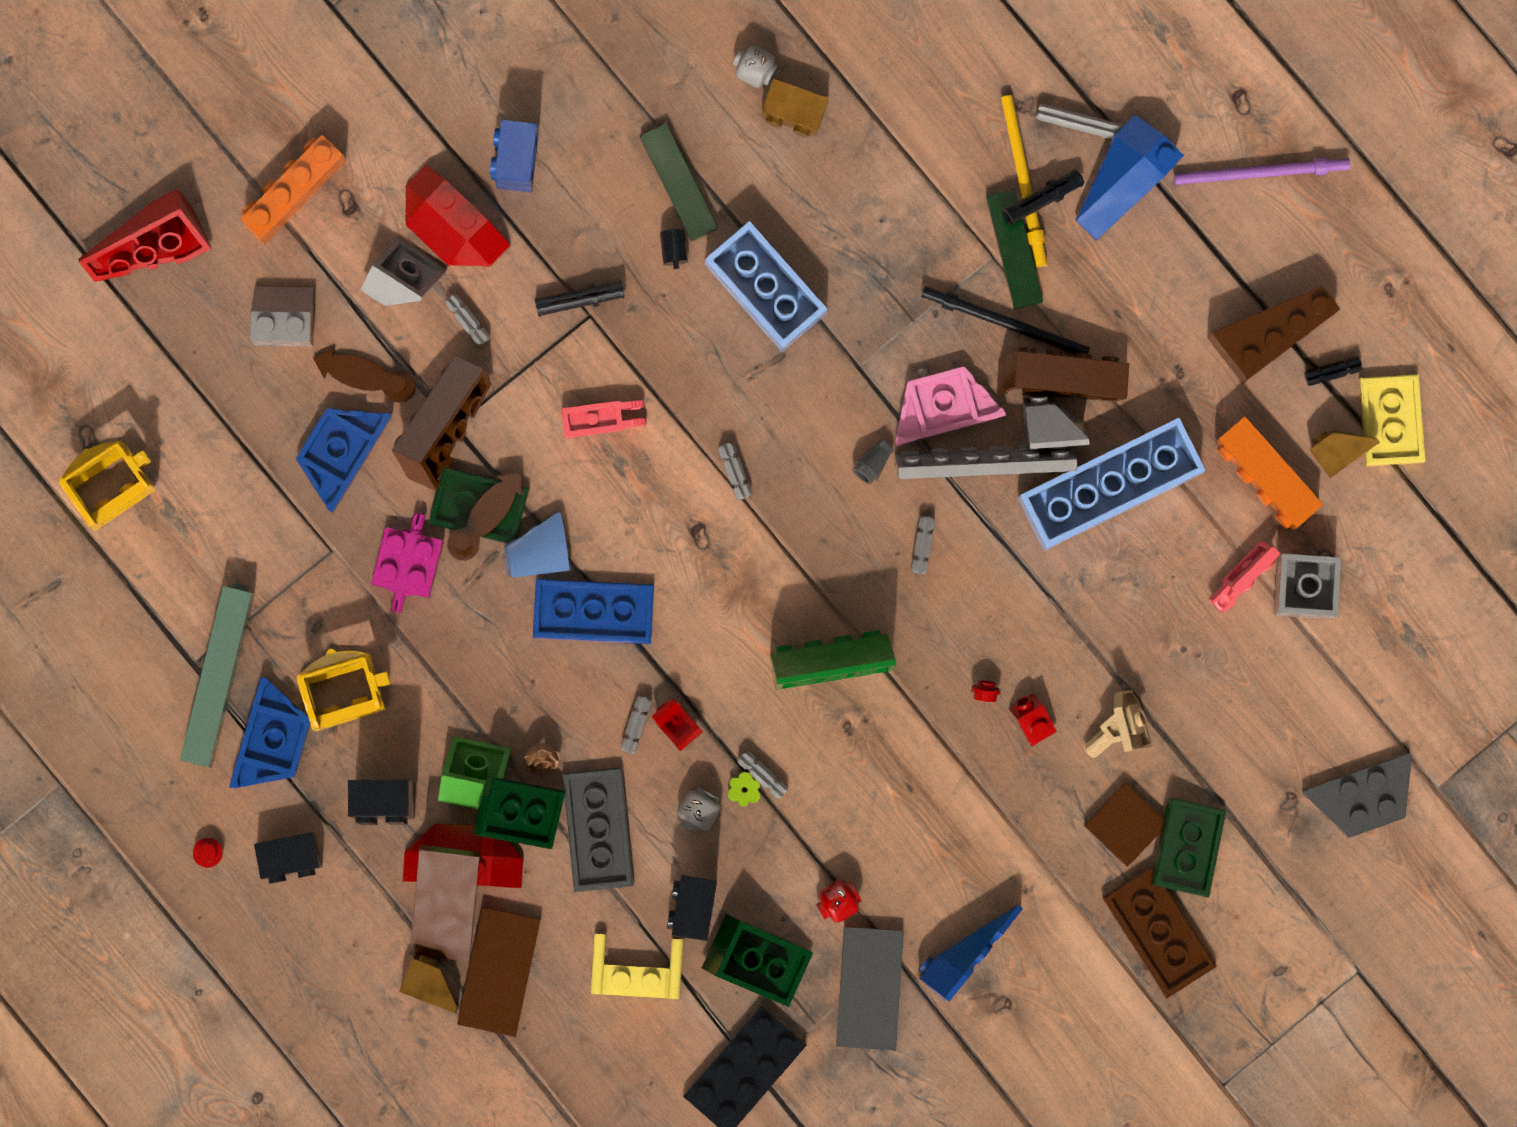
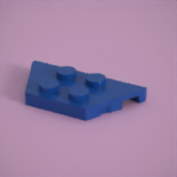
M326 408L296 460L329 512L334 513L391 420L392 416L390 414Z
M264 677L260 679L229 785L230 788L236 789L296 776L310 728L309 717Z

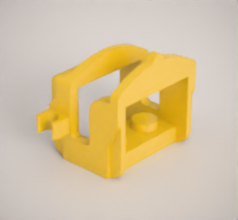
M120 440L84 449L82 454L73 460L59 479L60 486L93 531L98 530L156 491V488L142 469L152 462L146 452L142 450L134 456L127 445ZM123 457L139 482L135 484L134 481H131L119 490L120 495L113 500L109 498L102 500L94 507L96 511L92 513L76 488Z
M329 649L325 656L308 665L296 677L312 730L315 732L387 710L380 687L390 685V678L387 672L376 674L371 655L358 651L336 652L334 649ZM364 668L373 699L369 700L368 696L360 697L351 701L352 706L340 709L339 705L323 709V715L319 716L310 684Z

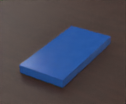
M536 579L533 638L651 644L654 585Z

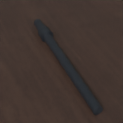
M925 286L921 297L941 304L942 308L952 312L954 309L1070 353L1088 354L1090 347L964 301L958 298L959 295L949 291L946 294Z

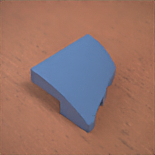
M560 512L551 514L550 518L538 526H533L520 538L513 539L504 545L508 576L515 578L570 571L565 532Z

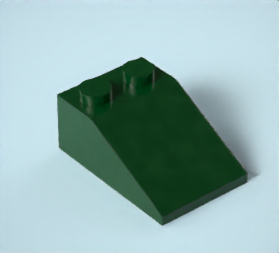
M725 914L701 968L718 978L789 1007L813 952L750 923Z

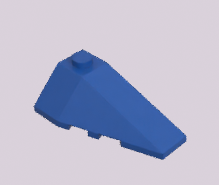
M1132 115L1113 136L1110 149L1105 160L1100 164L1099 173L1092 188H1089L1075 221L1094 240H1098L1162 180L1184 155L1165 135L1138 116Z
M1019 905L1014 906L944 950L934 959L929 956L918 969L922 973L918 979L942 999L949 1002L974 972L973 967L986 957L993 947L992 944L1004 934L1023 908Z

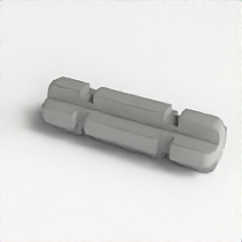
M458 294L450 296L445 301L447 308L451 313H455L454 317L465 331L472 335L471 338L477 346L485 344L490 339L488 332L484 327H480V322L469 308L463 305L464 303Z
M734 443L721 445L718 451L721 459L725 460L723 464L731 485L735 487L733 491L736 499L742 500L750 497L752 491L749 483L746 484L745 482L747 477L740 458L736 457L737 450Z
M921 516L919 519L918 529L920 531L917 532L913 555L915 560L912 561L911 571L916 574H926L929 562H927V558L930 557L933 538L931 531L934 530L935 519L932 517Z
M642 696L637 697L634 708H636L635 712L632 711L625 732L627 736L623 738L621 744L623 752L629 754L636 753L639 744L637 741L641 738L648 717L646 713L650 711L652 700Z
M745 751L739 757L738 764L745 770L748 769L752 777L765 789L769 788L771 790L770 793L776 799L782 798L788 791V787L781 780L777 781V777L760 761L757 762L755 760L756 757L750 751Z

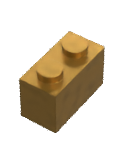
M773 78L761 117L766 118L765 122L771 126L781 128L782 125L793 128V133L809 138L810 135H817L829 98Z

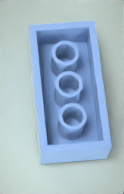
M750 221L705 259V266L781 352H784L827 314V308Z

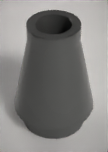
M879 440L876 445L854 462L853 473L867 484H871L874 480L877 481L890 454L893 452V448L887 442Z

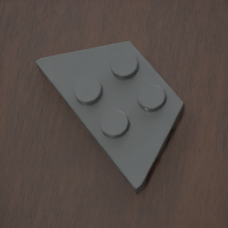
M1411 753L1302 791L1303 796L1309 799L1347 838L1404 819L1406 816L1410 780Z

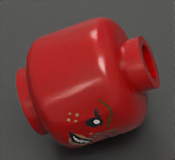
M838 879L819 891L818 897L821 902L817 903L816 906L824 920L830 917L833 922L840 923L859 911L858 903L862 900L851 881L846 883L844 880Z

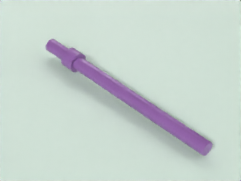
M1326 157L1313 158V161L1174 173L1175 185L1307 173H1314L1315 176L1327 175V172L1350 170V159L1326 160Z

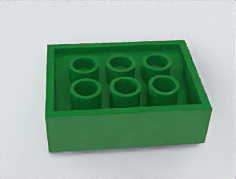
M880 630L864 632L863 638L852 640L851 635L833 638L834 643L822 645V640L805 642V648L793 650V645L775 647L776 653H770L775 690L893 671L896 666V659L888 634L881 635Z

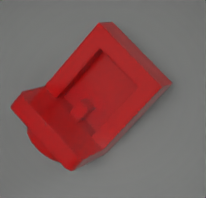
M1034 694L1019 698L1015 704L1008 708L1017 720L1031 747L1057 732L1044 705Z
M674 698L660 705L656 713L652 715L654 722L679 751H682L703 733Z

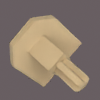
M1132 690L1114 693L1113 709L1115 714L1100 726L1101 731L1084 745L1085 752L1092 758L1098 757L1111 744L1122 742L1124 752L1151 747L1146 728V716Z

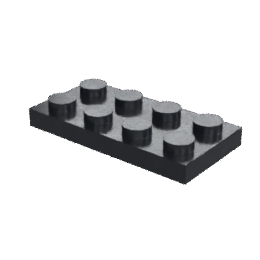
M761 1006L683 1097L717 1127H737L807 1045Z

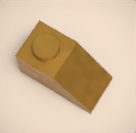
M1324 431L1312 440L1315 446L1309 450L1329 478H1331L1379 444L1380 441L1376 437L1338 431L1329 435L1327 431Z
M420 955L419 960L412 958L399 992L452 1013H457L459 1007L442 969L436 967L437 961Z

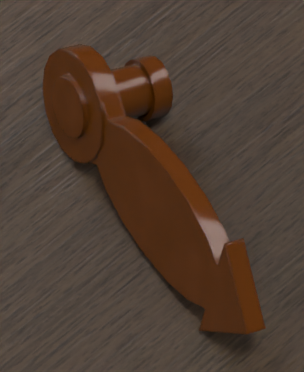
M335 348L313 358L324 379L328 372L337 381L363 391L383 390L388 399L396 403L407 402L415 393V381L405 371L397 370L386 373L375 363L360 357L341 354L333 356Z
M520 472L497 476L503 482L494 485L478 500L469 515L467 527L457 529L450 534L447 547L453 558L467 561L477 555L480 547V537L490 533L503 521L512 507L516 492L522 496Z

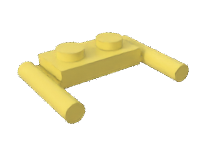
M594 934L590 994L680 999L684 939H672L669 969L605 965L606 935Z

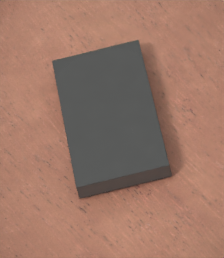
M622 767L562 773L564 791H566L565 806L574 892L633 886Z
M844 927L836 1047L896 1051L904 931Z

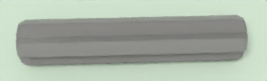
M1040 104L1036 118L1040 121L1112 139L1122 127L1119 123L1047 104Z

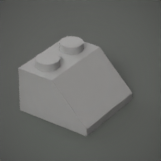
M255 287L251 308L250 341L254 346L313 347L314 288Z

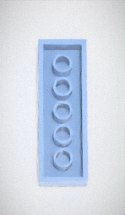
M1177 418L1077 467V471H1068L1021 494L1018 497V501L1043 551H1046L1202 475L1206 470L1180 418Z

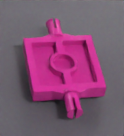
M414 513L410 530H396L385 527L371 585L386 588L394 593L390 611L402 613L406 596H420L429 599L431 597L444 541L421 533L425 515Z

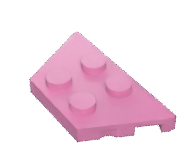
M964 366L908 381L895 441L896 447L1004 418L1006 413L989 396V393L982 385L977 383Z

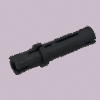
M1074 169L1057 180L1051 179L1046 182L1045 187L1002 209L1004 220L1008 225L1012 226L1050 203L1062 201L1066 194L1084 185L1082 175L1078 170Z
M618 280L617 282L595 286V283L589 284L588 288L539 299L535 298L538 316L541 317L542 315L589 305L598 307L600 306L599 303L623 299L625 296L622 282ZM576 298H577V300H574V301H569V302H564V303L552 305L553 303H558V302L567 301V300H572V299H576Z

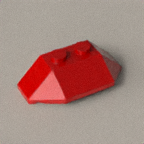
M427 165L406 185L405 225L448 266L491 267L511 246L487 218L448 181Z
M435 823L404 852L402 882H416L420 845L480 852L477 886L522 888L523 858L508 841L473 834L475 829L473 825Z

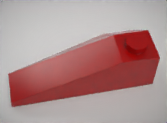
M177 188L152 201L78 260L93 281L97 282L129 275L131 270L148 267L149 270L157 269L158 265L173 261L176 264L184 263L210 250L211 245L193 207Z

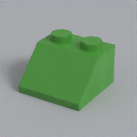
M453 736L441 777L438 801L479 810L487 775L505 779L511 748Z

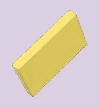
M1419 374L1359 378L1363 435L1376 437L1380 441L1379 444L1364 454L1365 466L1426 462Z

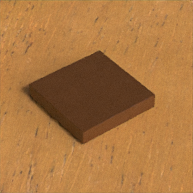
M1124 783L1084 827L1118 860L1128 867L1161 833L1164 819Z

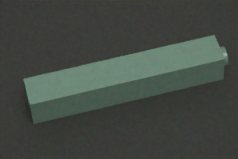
M231 583L230 588L222 587L180 757L181 761L209 768L213 767L255 596L253 593L248 592V586Z

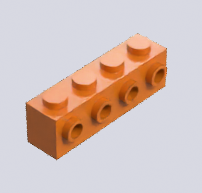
M323 135L318 139L312 138L304 146V153L297 161L294 158L290 160L282 170L284 174L277 181L271 180L263 188L262 193L264 195L256 203L251 201L242 210L241 214L243 216L240 218L242 224L264 245L346 162L344 155Z
M1245 416L1215 442L1218 446L1216 451L1226 462L1231 460L1238 468L1236 471L1238 477L1245 484L1251 483L1258 491L1255 493L1256 497L1266 507L1270 505L1277 512L1275 518L1285 529L1290 527L1294 531L1323 506V503Z

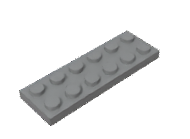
M1029 444L1020 445L1019 449L1009 450L1007 446H991L990 450L978 451L976 447H963L960 449V452H949L945 448L932 449L931 453L919 454L918 450H903L901 455H895V468L899 479L1077 471V458L1071 447L1030 449Z

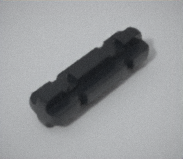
M1355 356L1348 358L1345 362L1341 360L1320 366L1319 369L1312 368L1304 372L1305 380L1308 386L1320 384L1322 380L1327 382L1344 377L1347 373H1350V375L1362 370V363L1360 358Z

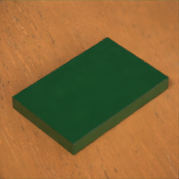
M443 467L440 477L442 483L436 492L428 524L453 531L467 527L469 515L478 500L486 491L503 481ZM522 486V496L517 492L515 493L512 507L503 521L494 530L481 538L505 544L513 539H517L529 488Z
M487 775L473 834L552 849L566 791Z
M1169 797L1150 885L1209 898L1226 810Z

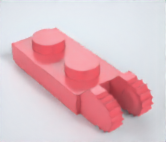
M619 400L562 408L565 439L624 431V429L646 426L645 418L622 421L621 411H634L644 408L643 400L620 403Z

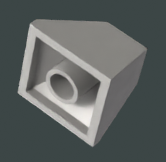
M397 238L372 265L360 290L384 306L418 302L442 278L447 269L400 238Z
M1037 393L1030 395V398L1022 399L1024 434L1030 449L1090 445L1083 423L1052 396L1047 397V394Z

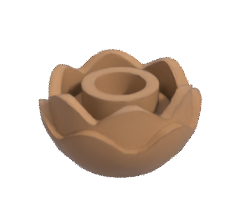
M536 744L531 746L525 753L523 766L526 765L529 773L535 771L539 774H545L549 769H556L558 767L560 755L549 744Z

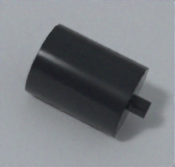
M684 229L661 231L660 241L663 265H673L674 270L679 269L680 264L688 262Z

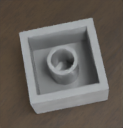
M1283 553L1277 557L1274 616L1332 620L1337 618L1341 557Z

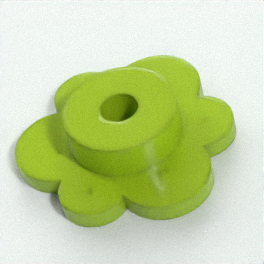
M743 772L738 778L730 780L732 788L728 791V798L731 801H738V804L742 807L747 806L749 802L756 803L759 801L760 793L758 789L760 788V783L757 780H753L750 773ZM743 787L747 788L746 793L742 792Z

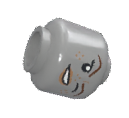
M757 45L749 46L746 51L740 49L733 62V65L737 67L736 77L755 88H761L764 84L769 86L778 69V65L775 64V55Z
M699 787L696 791L689 790L677 809V815L683 819L680 825L695 834L698 829L703 831L709 830L721 810L717 803L719 798Z

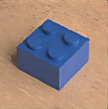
M501 120V128H495L493 145H495V151L498 152L497 157L491 158L490 174L491 180L496 182L497 189L532 193L539 138L537 124Z

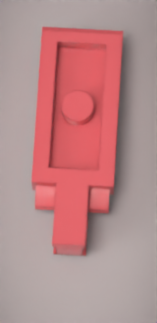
M1260 541L1220 581L1222 585L1208 598L1209 601L1220 612H1226L1235 605V599L1238 598V595L1248 591L1253 586L1254 580L1262 572L1269 570L1274 565L1275 559L1280 553L1275 547Z

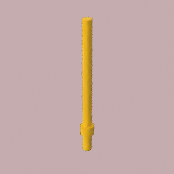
M1006 95L1001 97L1021 197L1023 199L1033 192L1012 95ZM1037 212L1026 217L1029 230L1026 235L1028 244L1033 249L1036 267L1040 268L1048 265L1043 244L1046 242L1044 230H1040Z

